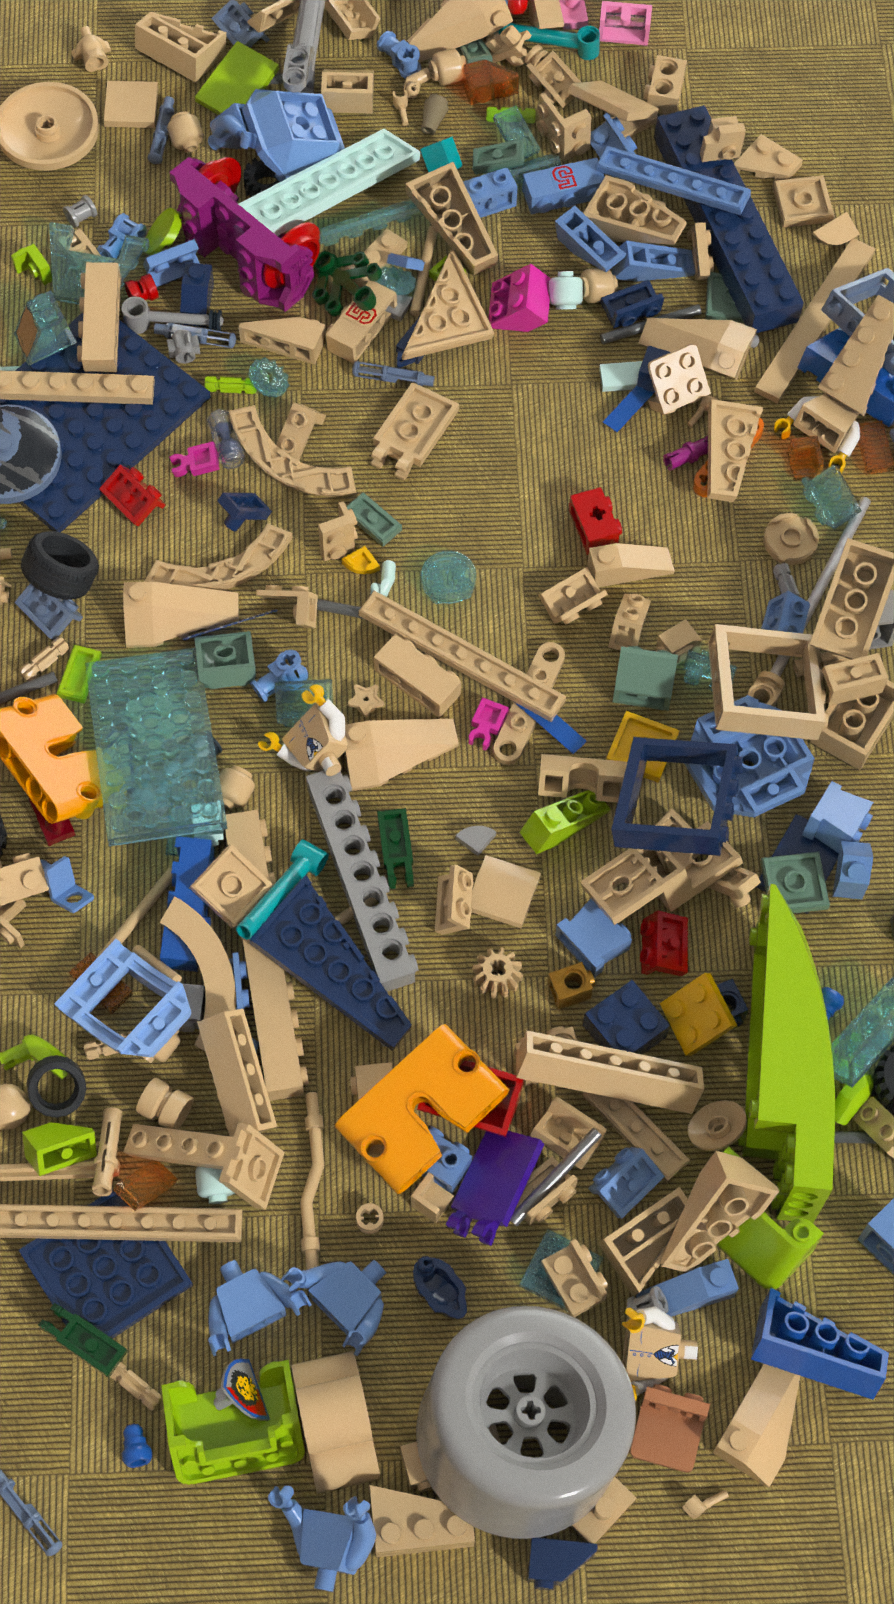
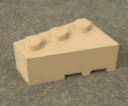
M149 12L135 24V49L190 80L197 82L226 56V32L219 30L218 34L205 31L202 25L196 24L194 28L181 24L180 19Z
M680 1187L597 1243L632 1296L641 1292L646 1282L661 1264V1258L688 1200Z
M369 1485L372 1518L376 1530V1558L474 1546L473 1526L454 1514L442 1501Z

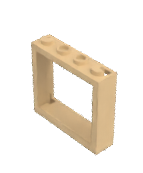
M715 624L708 641L716 730L818 740L823 727L828 725L829 717L828 712L824 711L826 693L821 688L823 672L822 668L818 666L820 649L809 646L813 635ZM728 649L802 657L809 713L734 706Z

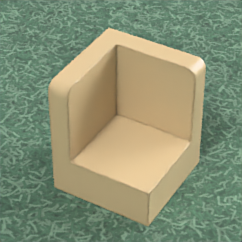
M428 1172L411 1195V1206L434 1223H437L454 1200V1195L435 1183L434 1175Z

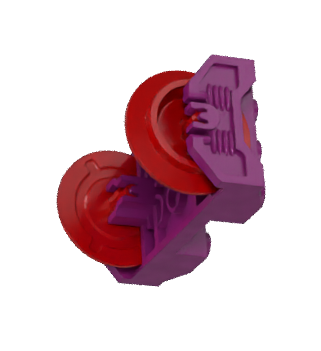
M188 157L169 172L170 181L176 185L181 198L177 211L182 215L180 218L182 219L181 227L185 242L195 239L199 248L197 252L204 258L218 246L225 254H230L238 262L241 291L245 296L252 297L259 304L278 307L286 312L304 297L314 277L313 265L320 251V230L318 226L312 222H305L295 226L286 234L275 235L237 203L239 197L234 193L240 182L241 166L232 157H224L206 164L201 160Z

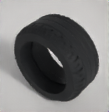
M46 531L34 535L29 541L21 559V570L30 584L49 596L65 600L85 596L90 590L99 569L98 560L87 545L70 535L55 531Z

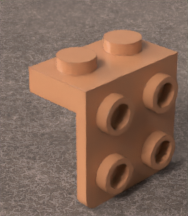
M655 1384L653 1388L647 1387L643 1395L630 1449L631 1456L638 1460L681 1472H691L694 1468L703 1424L708 1416L710 1404L703 1402L704 1398L695 1394L685 1393L684 1397L673 1394L671 1388Z

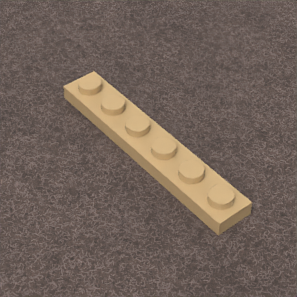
M0 370V399L153 405L154 376Z

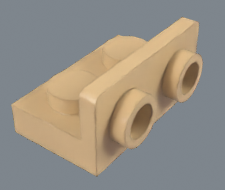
M576 1239L570 1241L569 1246L541 1260L542 1267L570 1316L573 1317L605 1301L607 1296L606 1290L609 1288L600 1271L596 1273L590 1264L593 1259L588 1248L584 1244L580 1246Z

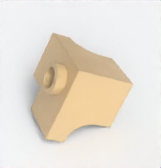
M737 116L711 119L708 135L704 136L700 151L702 162L740 158L746 129L744 123H738Z

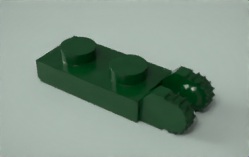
M406 808L377 811L384 869L386 868L389 889H396L397 881L394 867L405 866L404 877L407 887H414L413 855Z
M54 1303L50 1308L51 1311L58 1318L68 1322L62 1332L49 1321L43 1319L38 1326L55 1338L57 1343L109 1378L128 1350L76 1313L73 1315Z

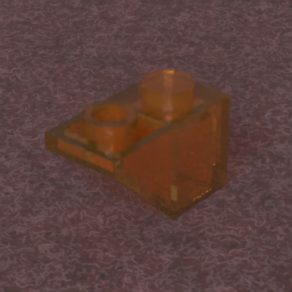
M488 60L462 66L463 79L461 83L470 105L518 94L519 75L517 72Z

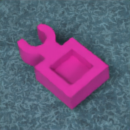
M213 441L187 448L188 455L174 454L170 456L173 465L181 463L179 467L171 469L175 477H182L190 470L193 476L220 470L217 448Z
M482 697L472 719L471 726L476 728L469 734V745H472L476 738L484 739L482 750L486 751L490 746V733L498 736L507 717L509 707Z

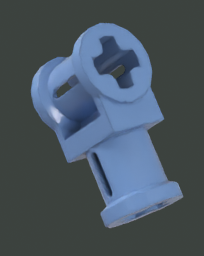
M386 31L380 36L377 41V49L380 52H385L392 58V65L399 70L403 78L406 79L407 76L421 70V64L418 62L420 52L416 46L410 45L404 39L400 42L392 31Z
M125 213L120 214L115 219L113 226L108 230L109 239L104 245H99L97 251L106 263H116L117 257L123 250L129 253L135 246L141 244L146 236V225L133 222Z
M286 650L282 652L273 663L267 666L270 671L257 681L253 680L250 682L263 703L279 689H282L285 693L291 688L298 687L306 682L308 671L306 667L300 664L301 657L297 651Z

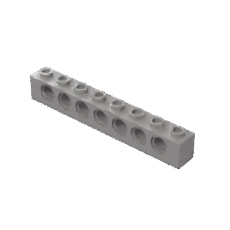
M325 771L306 776L309 796L347 901L354 914V920L372 970L379 977V982L387 992L415 983V972L419 971L414 954L408 955L405 945L409 944L404 927L399 929L395 920L399 918L398 910L394 901L390 903L388 901L386 893L390 892L385 876L380 877L377 867H380L376 851H370L367 844L371 839L367 826L360 825L358 817L361 816L358 802L356 799L351 800L349 792L352 791L348 775L342 776L340 771L336 775L327 776ZM332 798H338L341 800V802L338 804L328 803V801ZM341 823H347L351 825L348 829L345 830L337 828V826ZM351 848L360 850L356 855L346 853ZM359 874L370 876L365 881H359L355 878ZM368 898H375L379 904L369 907L364 902ZM379 925L389 928L385 933H378L374 929ZM393 951L399 956L389 960L384 957V954Z

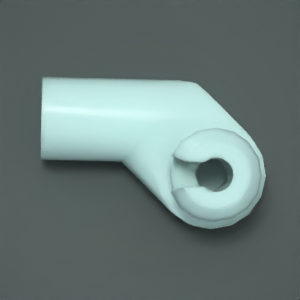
M386 560L382 563L381 584L372 583L371 594L375 590L385 597L388 596L395 581L396 564L393 561Z

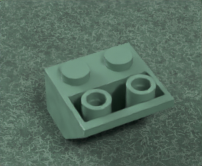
M621 646L612 702L669 711L678 655L671 654L665 650L649 651L643 650L638 646Z

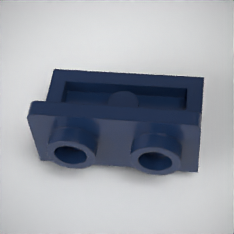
M646 280L601 297L600 304L613 328H617L619 326H629L643 317L650 318L655 316L662 309L664 297L662 294L657 295L650 281Z

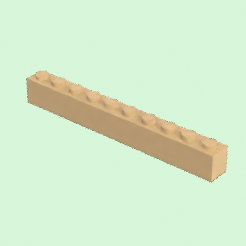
M258 809L223 815L227 844H232L270 882L275 884L274 872L268 873L267 864L272 863L270 846H264L262 837L268 836L265 819L259 820ZM243 939L263 1073L269 1100L303 1096V1085H307L309 1082L306 1066L300 1067L298 1057L304 1056L302 1039H295L294 1028L299 1027L297 1009H290L289 1000L295 999L292 981L286 982L284 972L287 971L249 944L250 939Z

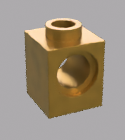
M582 962L548 974L547 985L558 1010L591 999L593 987L596 984L590 970L586 971ZM576 981L580 987L578 989H570L565 983Z

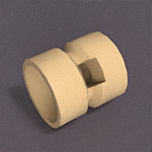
M156 1077L144 1089L138 1101L136 1112L147 1119L154 1120L158 1118L159 1125L164 1128L179 1130L191 1111L194 1098L179 1089L172 1092V1088L168 1083Z

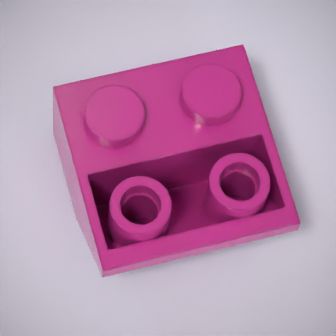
M529 264L493 282L488 316L492 329L529 332L548 323L550 304L549 280L551 278L532 264Z

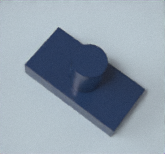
M222 493L217 500L229 513L224 520V524L232 531H238L245 520H266L272 512L256 493Z

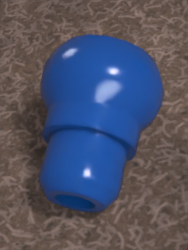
M823 987L821 990L827 1019L829 1020L836 1011L842 1008L844 997L829 987Z
M139 1424L128 1425L123 1431L125 1441L123 1442L122 1460L129 1468L147 1465L150 1463L153 1455L151 1447L147 1444L146 1437L143 1435V1428Z

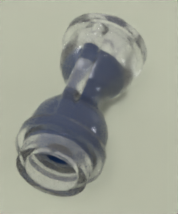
M224 409L215 410L207 418V425L212 434L218 454V461L226 469H235L244 462V450L232 426L229 412Z

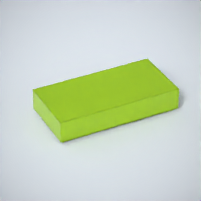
M78 645L73 646L57 690V695L60 698L85 704L102 655L101 651Z

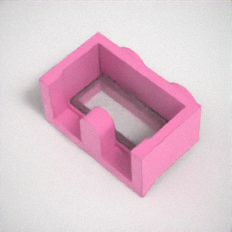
M602 1L599 26L600 41L648 46L652 5Z

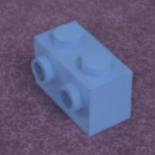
M429 1125L428 1129L437 1143L442 1157L422 1176L425 1178L428 1172L434 1175L435 1183L453 1194L468 1171L472 1162V1156L469 1154V1149L459 1142L452 1144L443 1138L444 1134L440 1130Z

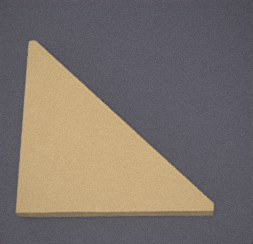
M454 249L450 250L402 354V360L489 340L495 335Z

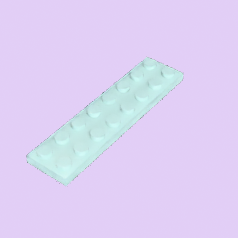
M382 129L239 203V205L278 236L420 160V151L386 129Z

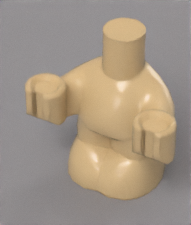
M82 27L80 29L82 38L76 48L71 51L74 61L84 58L85 69L89 72L106 68L109 61L105 53L111 52L109 43L93 35L90 27Z

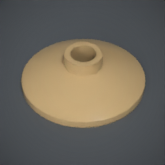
M721 1100L712 1102L697 1111L690 1120L688 1126L689 1139L694 1146L701 1150L717 1151L735 1143L744 1133L747 1126L746 1113L739 1104L733 1101Z

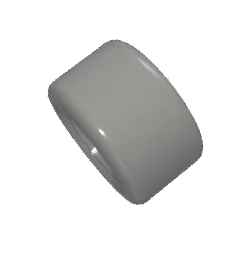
M513 1306L495 1310L465 1326L449 1342L438 1360L422 1398L417 1417L416 1440L422 1468L427 1480L440 1500L454 1514L475 1528L496 1536L512 1539L539 1538L557 1533L578 1522L595 1507L622 1467L629 1453L635 1432L636 1406L634 1392L628 1373L613 1348L599 1333L579 1319L561 1311L539 1306ZM517 1388L530 1390L532 1393H520ZM499 1389L509 1399V1404L505 1410L490 1408L487 1405L486 1401L491 1391ZM544 1398L547 1401H549L555 1407V1409H551L544 1401ZM558 1422L565 1424L568 1436L564 1443H557L547 1433L549 1423ZM505 1423L510 1428L512 1437L506 1444H500L489 1431L491 1425ZM524 1439H536L542 1449L543 1456L536 1458L522 1456L520 1452L522 1441Z

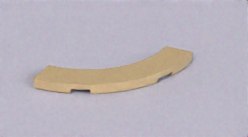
M255 405L228 411L235 433L247 454L265 473L276 481L299 492L315 496L345 497L357 495L351 466L324 468L304 464L281 450L271 440L261 424Z
M267 523L259 536L245 548L246 550L234 558L229 557L200 568L174 565L156 560L144 582L152 581L222 591L247 582L266 570L284 552L293 536L291 532Z
M174 896L160 923L180 937L188 946L199 965L206 996L204 1019L224 1011L236 1010L237 999L233 969L220 939L199 913ZM199 1033V1036L194 1046L205 1051L204 1044L201 1040Z

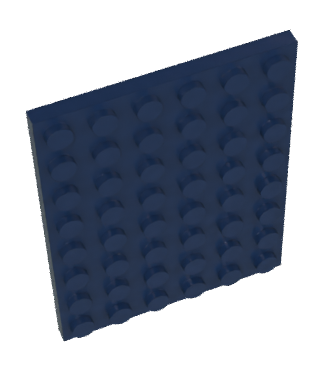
M84 313L75 318L15 371L154 376L153 405L0 399V405L24 406L42 414L51 422L58 434L62 459L57 475L49 486L38 495L18 502L55 532H62L103 495L99 488L120 464L129 469L132 466L134 467L211 398L209 390L120 320L117 372H85L82 362H78L77 347L82 345V338L79 337L78 323L83 321Z

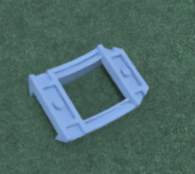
M117 939L102 952L54 1003L59 1010L108 1047L120 1054L154 1057L191 1016V1009L183 984L172 980L152 967L134 952L129 951ZM129 973L144 986L161 996L162 999L133 1031L124 1038L90 1013L123 977Z

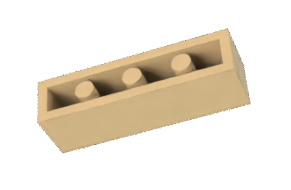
M86 262V272L81 273V289H85L84 297H80L79 301L80 313L84 314L83 321L78 323L79 337L82 338V345L77 347L78 362H82L85 372H117L121 290L119 264Z
M244 1009L224 1011L198 1021L200 1037L204 1044L229 1136H234L238 1122L247 1123L260 1133L277 1127Z

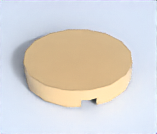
M785 513L776 516L768 523L763 542L765 550L773 559L780 563L796 565L806 562L814 555L819 542V534L816 526L810 519L799 517L795 513Z

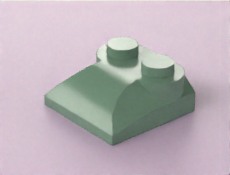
M251 631L194 637L199 682L203 687L218 689L246 686L255 680L256 669Z

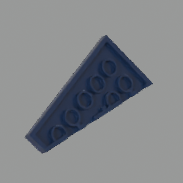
M305 875L250 938L249 944L393 1051L409 1032L412 1024L393 997L389 996L379 982V977L367 965L360 950L341 923L334 918L327 908L324 899L317 894L311 885L312 882Z

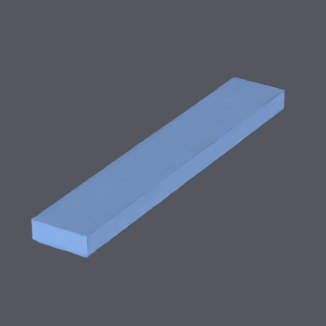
M606 146L596 165L598 172L740 216L751 196V189L610 146Z

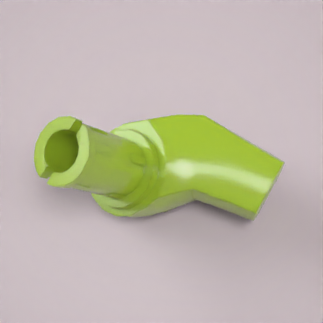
M36 1035L24 1036L21 1044L0 1052V1062L4 1064V1069L8 1071L10 1068L29 1059L37 1063L45 1057L55 1055L66 1056L48 1041ZM49 1070L61 1080L68 1075V1072L65 1070Z
M847 1053L841 1056L842 1059H838V1064L843 1070L848 1083L843 1087L835 1100V1122L844 1126L849 1123L867 1101L874 1089L873 1077L864 1073L855 1053Z

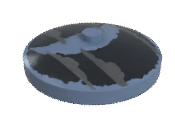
M0 405V504H13L28 500L49 486L60 468L62 451L55 428L42 414L24 406Z

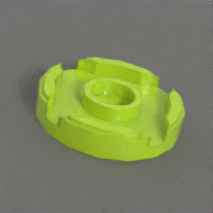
M168 208L157 217L144 242L146 254L152 256L162 252L166 245L170 247L174 243L182 226V219L180 218L182 215L174 208Z

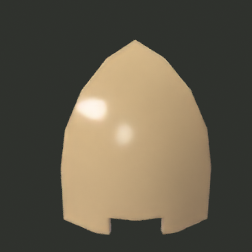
M845 212L812 232V235L825 245L835 246L850 241L860 235L848 212Z

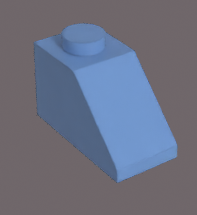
M840 842L833 897L863 899L869 886L873 864V853L870 843Z

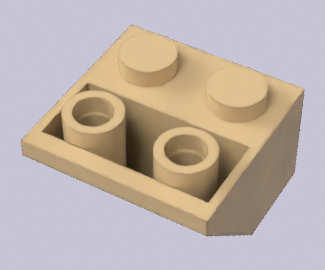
M323 69L321 94L327 108L331 109L332 113L373 114L374 70Z

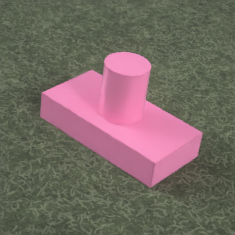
M559 0L564 20L563 30L580 29L588 26L584 0Z

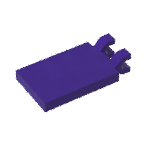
M486 1131L451 1205L455 1212L450 1215L445 1225L448 1228L454 1229L453 1233L455 1235L466 1238L472 1219L477 1220L478 1222L474 1225L471 1233L480 1237L479 1241L481 1243L492 1246L498 1226H508L544 1147V1143L540 1139L508 1131L506 1137Z

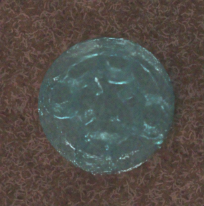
M441 551L430 556L423 564L421 569V585L433 603H457L472 596L476 585V569L472 561L464 554L456 551Z

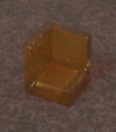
M818 436L791 439L787 455L793 480L820 478L824 460Z

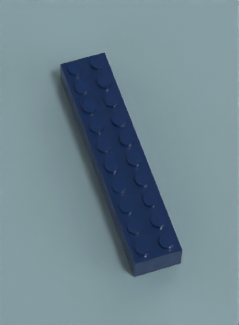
M705 105L657 117L653 138L666 164L746 188L732 159L702 162L700 151L703 137L708 135L711 117ZM751 196L741 216L683 198L694 222H705L706 230H710L711 245L708 246V250L719 273L722 275L726 287H728V291L744 324L757 329L756 333L797 323L804 302Z

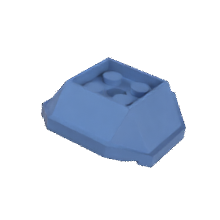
M255 89L242 109L249 132L257 135L255 145L257 155L267 167L275 172V177L279 182L345 149L332 110L327 108L322 94Z
M749 695L734 701V706L780 710L771 705L761 703L758 699ZM714 711L697 719L691 741L737 744L739 756L743 757V761L748 760L754 763V766H747L742 763L743 772L742 774H737L736 780L739 781L738 796L732 798L735 815L754 818L805 793L815 758L803 739L716 730ZM684 763L709 806L714 811L724 766Z

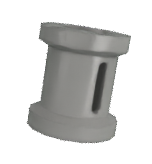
M87 195L82 196L81 201L74 205L63 207L64 215L73 228L78 227L79 223L86 218L98 215L94 203Z
M658 1286L651 1288L649 1293L638 1298L632 1296L627 1299V1307L635 1311L653 1306L658 1307L665 1313L669 1311L666 1297Z

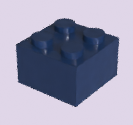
M633 980L587 1011L583 1020V1027L599 1046L642 1055L667 1038L670 1028L668 1022Z

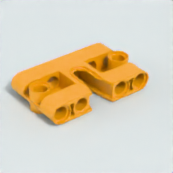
M52 694L33 700L27 697H18L12 706L0 709V759L49 823L53 824L73 817L88 819L92 816L95 808H104L126 800L128 795L126 784L101 750L81 751L64 756H56L76 744L74 739L77 733L83 729L82 725L58 695Z
M443 1024L345 1112L336 1122L335 1128L366 1160L367 1164L397 1194H401L442 1157L440 1149L428 1127L414 1112L417 1104L421 1102L430 1104L441 1117L468 1133L506 1097L510 1089L480 1060L475 1051L471 1050L446 1024ZM470 1060L476 1063L475 1068L470 1072H463L459 1069L464 1061ZM377 1144L384 1146V1151L379 1157L368 1155L369 1149Z

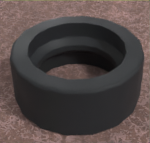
M58 1055L45 1057L35 1063L28 1074L26 1082L28 1097L33 1107L43 1115L55 1118L67 1116L77 1110L84 1101L87 1090L84 1074L78 1064L68 1057ZM61 1069L68 1072L74 1079L75 1087L73 1094L62 1103H48L39 1094V1080L49 1070Z

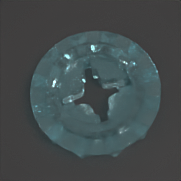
M384 266L381 268L383 272L381 278L375 281L395 291L397 295H406L415 289L416 278L411 276V272L403 271L402 267L398 269L394 266L390 268Z
M266 357L261 360L256 359L249 368V378L252 385L265 396L279 397L285 393L290 385L287 382L289 375L283 373L284 366H277L275 359L269 361ZM268 372L272 374L271 378L273 379L270 383L269 375L267 374Z

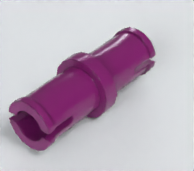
M708 435L693 443L690 441L682 445V448L664 454L663 462L666 467L668 466L667 469L671 471L689 462L692 464L698 461L699 457L708 454Z

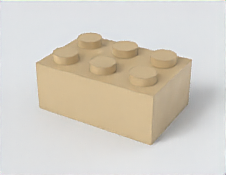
M887 680L884 690L880 694L828 706L825 711L828 712V725L823 727L819 739L811 740L810 743L861 770L894 717V683Z

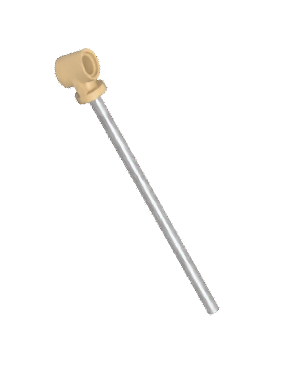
M861 497L807 600L810 603V608L804 630L838 566L847 538H853L871 503L867 497ZM778 655L770 672L762 671L759 673L754 685L749 689L748 695L774 707L785 687V682L780 676L791 656Z

